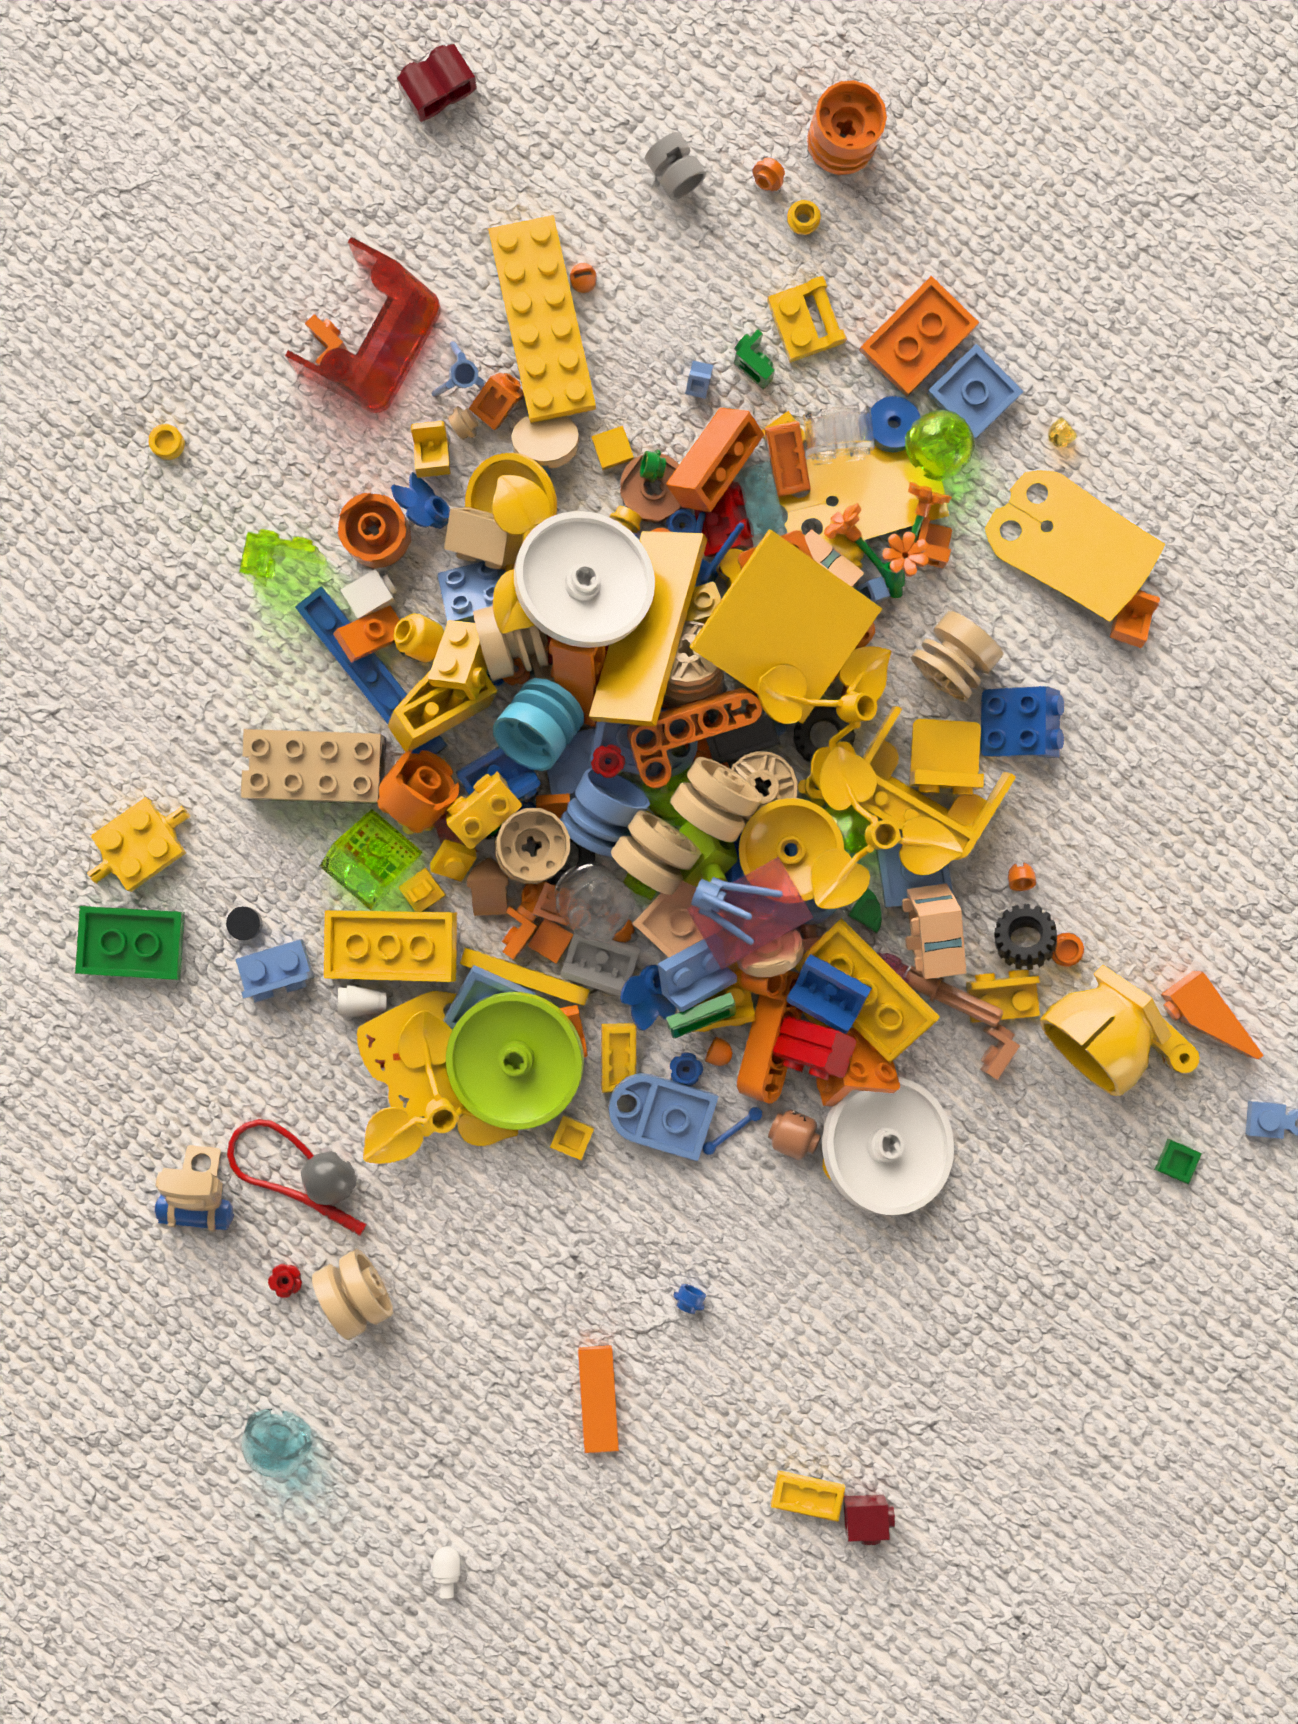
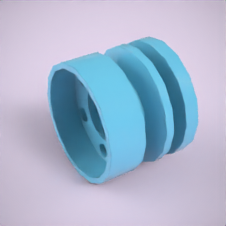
M533 678L525 682L511 704L498 717L493 725V736L498 746L515 762L531 770L544 771L551 769L566 748V745L570 743L584 724V713L579 702L562 686L547 679Z

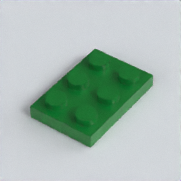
M80 906L75 974L180 980L185 912Z

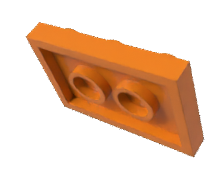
M930 276L860 347L859 351L908 397L978 326L979 321L937 280Z

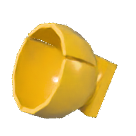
M1102 965L1093 974L1098 982L1096 989L1068 993L1051 1005L1039 1021L1042 1030L1055 1048L1080 1073L1110 1095L1121 1096L1135 1086L1148 1067L1151 1039L1163 1045L1172 1035L1153 998Z

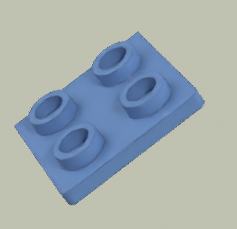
M485 561L438 573L447 622L451 620L475 623L473 611L493 606L494 588L499 578L506 573V570L489 568L485 566Z

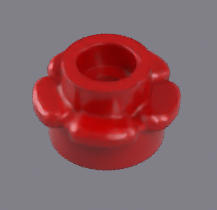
M609 744L606 747L601 745L593 752L592 769L595 773L601 774L605 778L615 777L625 766V757L621 755V749L616 745ZM606 758L611 759L609 764L605 763Z
M280 1264L272 1270L273 1274L268 1279V1285L272 1291L276 1292L278 1297L288 1298L292 1293L296 1294L301 1289V1273L294 1265ZM283 1278H287V1279H288V1283H287V1284H284V1283L282 1282V1279H283Z

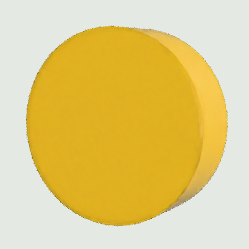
M158 425L149 435L148 443L150 449L163 460H173L179 457L184 450V437L172 425Z

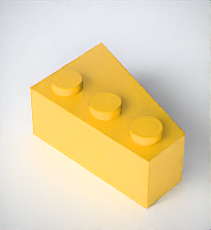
M429 671L394 709L387 726L405 752L414 750L488 708L498 691L487 676L486 684L480 690L477 700H472L468 698L464 690L432 686L428 681Z

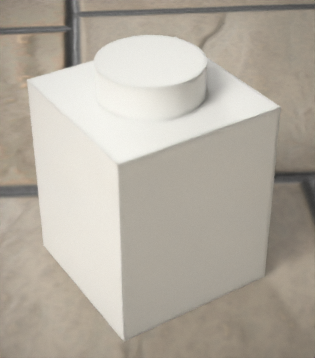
M376 569L341 589L358 619L391 605L392 607L397 604L393 597V594L398 592L387 574L381 577Z

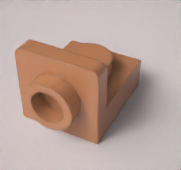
M998 1024L995 1028L986 1025L983 1031L999 1042L996 1046L990 1045L981 1058V1062L984 1064L980 1070L998 1080L1020 1045L1012 1040L1015 1034L1002 1025Z

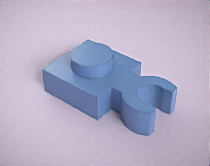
M1248 1100L1245 1134L1284 1139V1129H1287L1291 1134L1298 1136V1129L1295 1126V1121L1298 1118V1109H1293L1286 1114L1285 1104Z

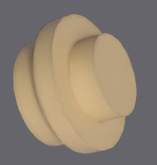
M459 406L454 408L453 414L448 417V420L456 434L462 440L468 436L471 438L477 435L475 427L478 426L475 416L468 408L465 410Z

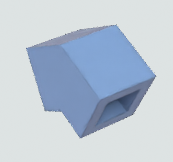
M693 360L685 394L706 399L713 365Z
M882 576L868 580L854 588L876 604L887 600L891 596Z

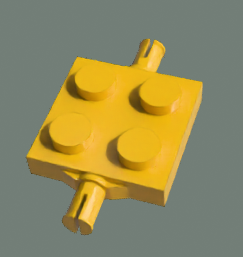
M145 797L90 836L100 850L104 861L87 872L88 876L91 877L90 879L97 884L107 875L113 873L119 878L127 891L132 892L186 854V851L177 839L174 828L190 818V814L187 813L188 811L183 806H180V808L166 817L159 813L149 798Z

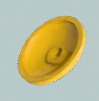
M501 453L491 456L475 469L468 482L465 494V507L492 514V501L498 478L503 475H515L526 478L538 485L548 497L550 517L557 515V498L550 477L536 461L525 455ZM529 529L524 533L523 542L530 533Z
M798 798L779 799L761 807L746 823L739 843L740 864L752 886L779 890L783 893V896L780 898L766 897L783 903L804 902L814 898L811 869L816 858L827 850H844V842L837 823L822 807L813 802ZM788 843H794L798 848L794 856H788L784 852V848Z

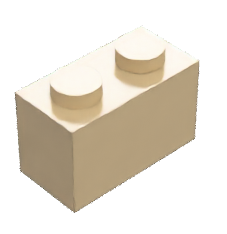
M470 507L451 508L444 549L457 552L456 557L462 560L476 561L477 558L484 560L485 566L489 568L505 569L506 565L515 564L523 543L524 534L511 535L502 531L491 513Z

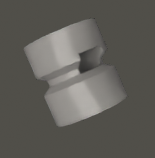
M679 132L671 133L657 141L644 157L654 175L662 176L660 184L671 200H677L686 196L698 187L706 177V171L696 156H689L691 152L690 147Z

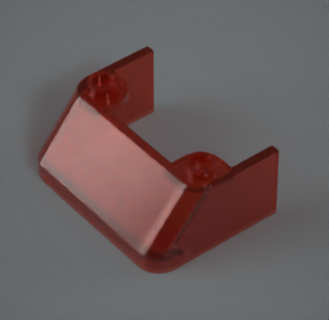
M350 237L348 244L355 260L371 269V281L375 289L388 296L356 355L342 348L331 349L323 356L318 366L290 350L287 351L285 357L294 371L369 412L381 413L387 410L393 402L441 314V305L437 295L398 261Z

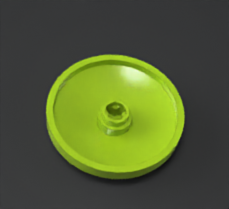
M503 992L477 1002L456 1023L447 1045L446 1069L454 1093L469 1112L490 1125L504 1129L521 1130L547 1123L568 1106L581 1083L584 1069V1053L580 1037L573 1023L557 1006L544 998L530 993Z

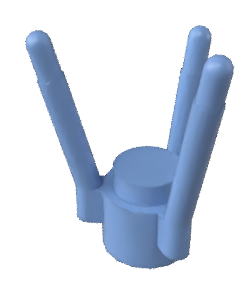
M455 341L450 342V347L457 358V362L449 370L450 379L432 391L433 397L441 395L454 386L468 388L475 384L479 389H482L485 385L484 380L478 377V370L475 364L466 360L465 354Z
M715 877L712 878L711 882L701 879L694 893L691 905L700 908L698 913L711 918L749 945H752L754 940L716 912L719 913L720 909H723L746 920H750L752 915L741 908L725 902L727 893L721 891V889L778 898L783 896L782 891L726 882Z

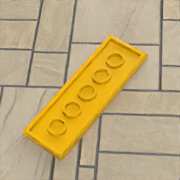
M642 531L639 541L647 551L653 566L655 576L654 596L648 612L637 628L622 640L609 645L589 714L593 721L656 727L708 540L703 533Z

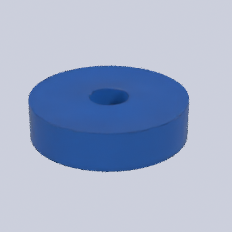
M897 396L885 397L877 401L872 406L866 420V432L869 440L877 448L892 453L901 452L909 448L915 442L921 429V417L918 409L907 399ZM896 421L899 427L891 428L888 422Z

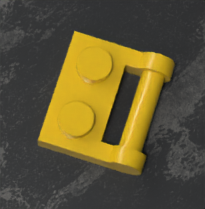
M824 276L815 277L807 283L770 295L767 298L789 363L839 346L847 341L844 330L839 329L825 289L828 286ZM812 295L827 335L822 338H818L804 299Z

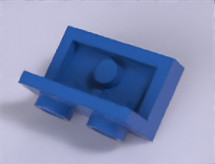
M810 954L786 1001L833 1029L847 1034L861 1012L872 988L831 966L826 961Z

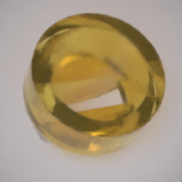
M1062 417L1058 418L1048 429V440L1058 448L1065 447L1078 438L1074 429Z

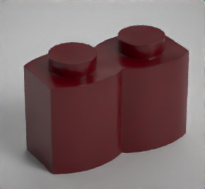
M455 44L436 47L430 52L429 57L425 61L407 64L397 77L400 91L420 122L434 117L448 105L466 98L477 89L476 78Z

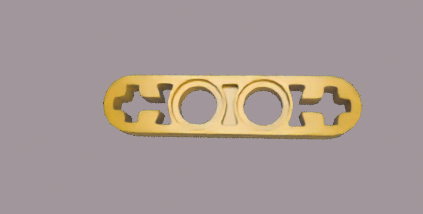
M466 947L459 963L469 968L475 965L511 982L585 1006L590 989L583 986L575 985L571 982Z

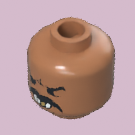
M790 1109L784 1114H777L769 1131L768 1138L772 1139L774 1150L795 1160H801L807 1152L815 1153L821 1135L816 1133L817 1123L813 1118Z

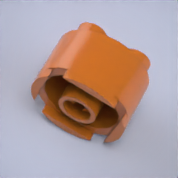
M362 493L351 498L343 506L339 515L338 536L342 545L357 562L369 568L378 569L390 566L402 558L411 543V530L406 516L393 499L380 494ZM374 525L379 529V533L375 536L369 530Z
M411 750L405 752L381 781L377 803L380 810L384 813L390 814L396 821L407 826L412 832L420 833L424 829L432 827L456 800L459 794L458 782L454 784L451 777L454 772L442 758L429 751L422 750L418 754L411 753Z

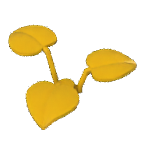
M503 475L497 480L492 501V514L496 524L502 531L511 535H521L528 529L531 532L535 525L550 517V503L544 491L534 482L520 476ZM514 569L503 574L494 588L493 613L501 634L535 625L525 614L517 598L514 586Z
M875 646L854 649L838 672L839 680L848 687L847 695L841 697L840 700L805 699L808 688L806 678L802 671L793 665L782 664L775 666L759 678V701L767 715L776 722L782 724L798 722L802 716V705L836 707L837 715L843 721L849 723V725L829 740V747H821L813 755L811 776L819 789L823 763L835 747L841 746L856 755L850 743L838 741L853 729L860 728V721H869L876 715V701L882 696L886 686L891 650Z
M841 746L835 747L823 763L819 780L820 792L824 801L837 811L844 810L852 804L854 810L866 818L870 825L865 831V840L868 845L855 854L853 858L842 849L827 850L816 858L811 869V883L814 901L819 908H840L853 903L864 894L869 885L870 873L866 867L857 862L868 853L873 852L874 849H889L896 844H902L899 850L900 861L908 871L917 875L935 873L962 855L963 850L954 835L941 823L929 817L920 816L907 820L903 825V838H901L895 823L889 820L878 821L877 816L871 815L858 803L869 800L875 792L877 777L872 766L862 757L845 750Z
M428 1010L419 1011L404 1025L399 1036L398 1051L401 1060L408 1068L417 1069L425 1065L434 1099L426 1106V1118L414 1117L409 1120L408 1114L403 1109L397 1107L384 1108L376 1112L369 1120L365 1130L363 1150L365 1162L375 1164L392 1163L413 1155L423 1142V1133L415 1124H421L425 1128L431 1126L438 1133H447L457 1123L459 1134L463 1140L475 1146L491 1145L503 1139L515 1137L519 1133L518 1130L490 1125L474 1116L464 1107H459L455 1111L447 1099L441 1098L432 1064L440 1065L446 1062V1050L452 1029L446 1022Z

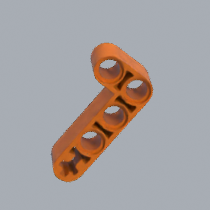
M738 688L659 713L656 727L630 724L627 738L636 769L643 782L652 788H660L668 783L672 773L666 750L756 722L762 713L759 699L748 689ZM745 699L749 704L746 706V712L742 713L738 708L742 705L741 701ZM725 704L731 709L728 713L723 707ZM709 709H717L719 713L717 720L712 724L703 723L704 713ZM676 719L685 720L686 726L681 733L672 734L669 732L670 724ZM645 729L653 731V737L650 742L646 744L636 742V736L640 731ZM653 762L662 764V770L658 775H646L645 771L649 764Z
M789 970L784 974L773 977H755L743 971L741 974L743 988L746 991L759 994L755 1010L756 1020L751 1025L737 1078V1089L742 1095L768 1104L775 1102L779 1098L788 1069L782 1066L784 1059L775 1056L772 1052L777 1037L781 1035L779 1031L784 1017L789 1016L801 1020L803 1012L786 1001L788 994L799 977L800 973Z

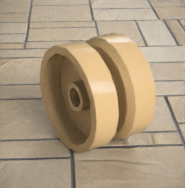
M698 757L687 774L691 783H681L671 797V804L683 818L705 833L723 841H736L745 827L742 816L753 815L762 801V796L748 781L736 772L711 759Z
M640 810L628 825L632 837H620L610 851L611 855L622 868L642 883L663 894L673 895L684 880L680 869L690 870L702 853L689 838L662 819Z
M357 1248L339 1259V1268L329 1264L312 1275L315 1294L325 1315L335 1330L346 1340H351L366 1330L367 1321L377 1325L393 1314L392 1303L382 1279L368 1257Z

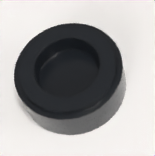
M246 906L237 907L229 913L226 927L229 934L235 939L250 940L260 933L262 918L254 908Z

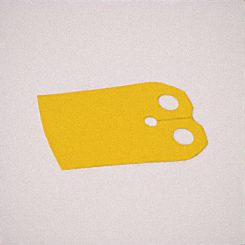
M918 435L915 442L901 452H886L876 446L806 459L811 487L810 492L801 498L794 497L791 494L777 497V501L788 512V519L785 523L787 532L793 530H800L802 532V523L809 518H815L823 525L822 533L819 535L823 539L827 537L824 535V529L834 523L830 518L836 512H840L843 515L847 507L858 503L862 510L858 515L860 520L855 526L862 533L861 538L867 540L913 526L917 516L915 510L919 500L916 499L915 495L908 492L910 482H914L919 486L931 487L932 492L942 495L945 494L935 460L922 435ZM827 497H837L839 500L838 504L834 507L828 506L826 503ZM947 503L931 506L928 514L930 521L949 516Z
M1037 470L1025 472L1011 487L1009 503L1001 508H996L985 527L988 542L998 558L1058 590L1109 622L1141 588L1165 546V543L1116 513L1064 475L1054 471ZM1037 483L1044 485L1048 490L1047 499L1040 504L1031 503L1026 496L1027 489ZM1008 520L1018 522L1022 528L1020 537L1013 541H1007L1000 535L1001 525ZM1047 520L1051 521L1053 529L1050 532H1043L1040 527L1041 523Z

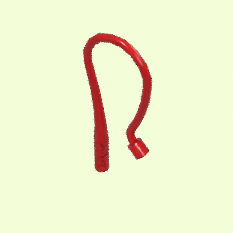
M263 1119L246 1122L234 1131L228 1142L227 1158L231 1169L238 1178L249 1184L295 1199L327 1216L328 1219L340 1224L344 1228L355 1232L358 1236L362 1235L367 1226L366 1223L360 1222V1220L335 1206L317 1204L307 1194L252 1178L243 1173L236 1164L234 1149L239 1136L247 1129L257 1126L269 1127L291 1141L308 1160L314 1156L313 1153L294 1134L271 1120Z

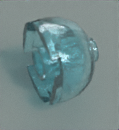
M264 1409L255 1412L247 1420L241 1443L245 1463L253 1471L265 1477L281 1478L291 1475L305 1462L313 1442L310 1439L311 1428L302 1418L291 1412L283 1410L282 1417L277 1414H271L272 1409Z

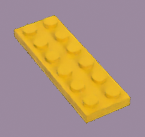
M554 215L488 228L530 423L596 410Z

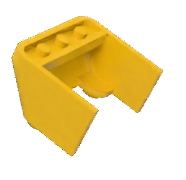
M893 706L862 757L875 771L877 777L875 792L869 800L858 803L861 807L881 819L892 821L900 830H902L907 820L914 817L923 816L938 821L954 835L963 850L962 855L954 860L962 859L973 849L1016 779V776L1004 771L987 800L974 793L973 795H959L948 810L891 776L898 764L899 756L896 748L884 739L902 711L900 707Z

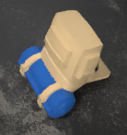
M189 1145L186 1148L182 1170L163 1168L162 1172L158 1173L155 1186L161 1195L156 1201L154 1211L158 1223L168 1224L169 1227L180 1225L208 1228L212 1232L228 1230L234 1219L231 1201L221 1198L223 1183L217 1179L221 1150L219 1148ZM204 1154L210 1157L211 1166L206 1172L193 1171L192 1161L196 1156Z

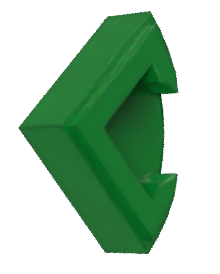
M867 888L864 894L856 900L847 916L871 931L878 933L882 923L881 907L876 895Z

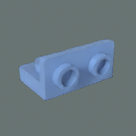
M716 933L658 963L662 994L681 1012L737 982L736 974L726 966L723 940Z
M303 939L236 959L245 990L241 992L243 999L253 997L254 1003L274 997L273 990L282 987L286 988L287 993L307 987L305 981L314 978Z

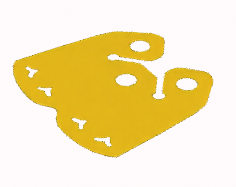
M431 991L421 994L358 1027L357 1045L364 1065L373 1078L388 1085L390 1106L403 1109L408 1114L409 1120L422 1116L426 1118V1106L434 1099L425 1065L417 1069H411L401 1060L398 1051L399 1036L407 1021L421 1010H428L443 1020L445 1017L443 1009L445 1005L454 1001L457 995L455 993ZM366 1034L375 1038L371 1048L368 1047L369 1039H367ZM375 1059L385 1060L384 1071H382L380 1064L375 1062ZM446 1062L440 1065L432 1064L441 1098L447 1099L455 1111L459 1107H464L451 1087L447 1075ZM399 1095L409 1098L406 1108L403 1107L404 1102L399 1098ZM415 1124L422 1131L424 1137H428L435 1132L431 1126L425 1128L421 1124Z

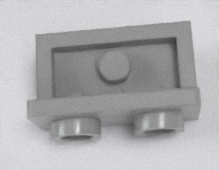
M576 927L560 976L568 979L575 985H587L599 989L606 995L620 996L625 982L632 977L641 948Z

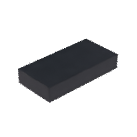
M767 713L761 714L759 719L750 725L706 738L713 761L720 764L781 744L774 721Z

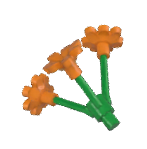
M914 482L909 483L908 492L915 495L916 499L919 500L915 510L917 516L911 532H905L903 540L897 534H892L888 538L891 548L884 549L882 553L883 559L888 563L883 564L861 538L862 533L855 526L860 520L858 515L862 510L858 503L847 507L843 515L840 512H836L830 518L834 523L824 529V535L829 539H833L837 534H845L851 542H855L876 566L881 576L885 578V584L889 588L890 597L895 599L903 595L902 587L906 584L905 574L907 577L914 576L917 573L916 566L924 567L929 561V558L922 554L928 548L926 540L920 539L915 543L924 517H928L932 505L949 503L952 498L950 495L932 492L931 487L919 486Z

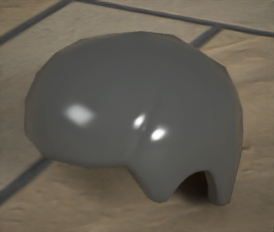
M329 1151L316 1154L306 1161L300 1172L307 1196L320 1205H337L348 1198L356 1186L357 1178L351 1163L343 1161L336 1152Z

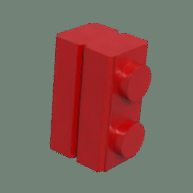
M789 1016L784 1017L779 1031L781 1035L777 1037L772 1051L775 1056L784 1059L782 1066L801 1073L804 1067L810 1068L809 1075L826 1081L829 1080L830 1075L839 1078L845 1077L850 1063L848 1059L852 1057L857 1043L855 1038L840 1031Z

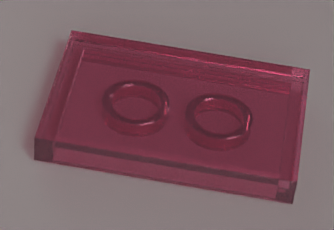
M779 856L732 883L779 890L783 893L782 897L778 898L721 889V891L727 893L725 902L750 913L752 918L746 920L723 909L716 913L754 940L752 945L747 944L711 918L698 913L700 908L693 905L687 908L721 969L730 966L813 918Z

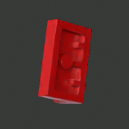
M731 482L711 512L694 509L696 521L700 512H705L706 514L701 532L708 539L704 551L705 557L716 556L739 523H743L744 528L730 549H749L754 546L752 540L754 528L750 519L747 518L744 506L747 503V497L743 487L738 482Z

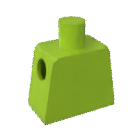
M687 821L678 831L689 838L702 854L690 870L680 869L684 878L683 881L695 887L698 886L701 879L711 882L713 877L728 882L724 874L738 859L734 841L727 842L715 838Z

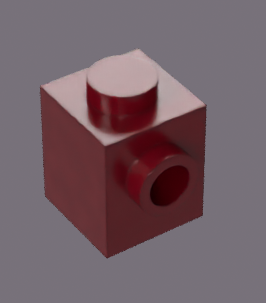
M884 1494L844 1496V1526L848 1542L860 1541L864 1545H878L881 1543V1540H890L889 1528H895L894 1507L888 1506Z

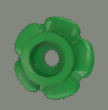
M656 449L655 452L645 451L641 461L640 477L649 479L651 483H654L657 478H662L666 468V458L660 457L661 452L659 449Z

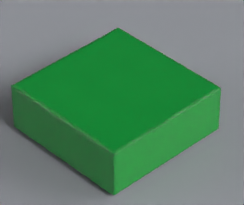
M1167 1139L1154 1170L1189 1185L1202 1153Z

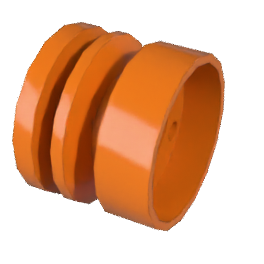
M855 80L840 81L828 87L819 98L809 127L807 144L808 151L814 162L822 169L837 175L853 174L863 169L872 159L877 144L884 132L887 120L885 104L878 92L869 85Z

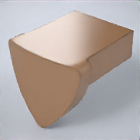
M487 858L475 866L467 878V887L471 888L474 916L508 914L506 913L508 909L506 886L509 885L508 876L500 869L498 862L491 858Z

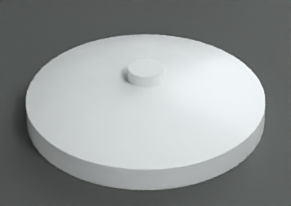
M571 511L557 514L544 520L528 534L515 562L514 586L517 598L525 614L542 632L568 645L592 648L613 644L622 640L637 628L652 603L655 576L647 551L629 529L601 514Z
M898 1077L900 1089L895 1093L852 1090L840 1102L831 1107L822 1135L824 1162L835 1187L855 1206L870 1213L880 1215L906 1214L929 1203L940 1192L947 1181L954 1157L952 1129L942 1106L924 1087L902 1077Z

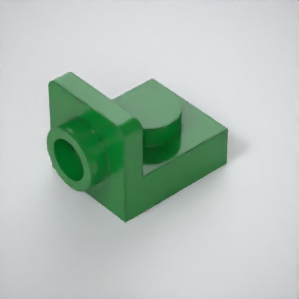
M757 329L752 336L745 334L735 346L734 364L764 390L773 380L775 369L772 368L773 363L765 354L761 352L756 354L754 352L761 344L763 333Z

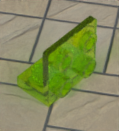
M259 529L258 534L247 532L239 573L253 585L266 587L267 580L272 579L275 572L276 561L272 559L273 555L325 565L326 558L319 551V548L313 545V541L310 539L293 536L292 541L280 539V534L274 531Z

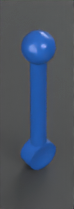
M752 1107L745 1118L713 1142L704 1143L702 1147L703 1152L706 1155H712L717 1146L749 1122L760 1120L762 1111L758 1107Z

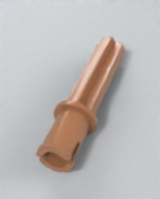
M911 966L904 979L912 989L930 997L929 1001H940L992 1027H996L1003 1016L1002 1009L945 983L943 977L939 979H925L922 972L917 971L914 966Z

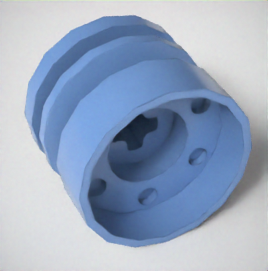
M589 768L584 772L575 790L577 798L569 801L567 810L562 814L560 820L564 823L570 838L574 842L597 854L612 857L610 851L619 838L622 836L632 837L628 825L638 811L646 812L650 805L649 798L643 790L623 776L617 774L615 777L605 778L601 774L595 773L592 768Z

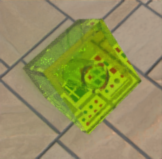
M371 809L331 845L319 867L368 909L372 910L390 893L423 852Z

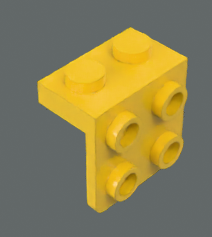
M915 720L912 725L909 786L919 787V792L939 793V788L953 789V794L973 795L974 790L983 788L984 774H978L980 725L977 722Z

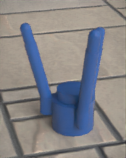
M705 512L699 513L694 533L702 532L706 516ZM739 523L711 563L702 559L695 587L715 582L718 577L716 568L743 530V523Z

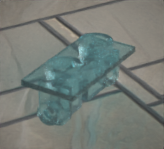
M770 461L740 469L738 476L752 536L762 533L766 534L769 529L778 533V529L785 527Z

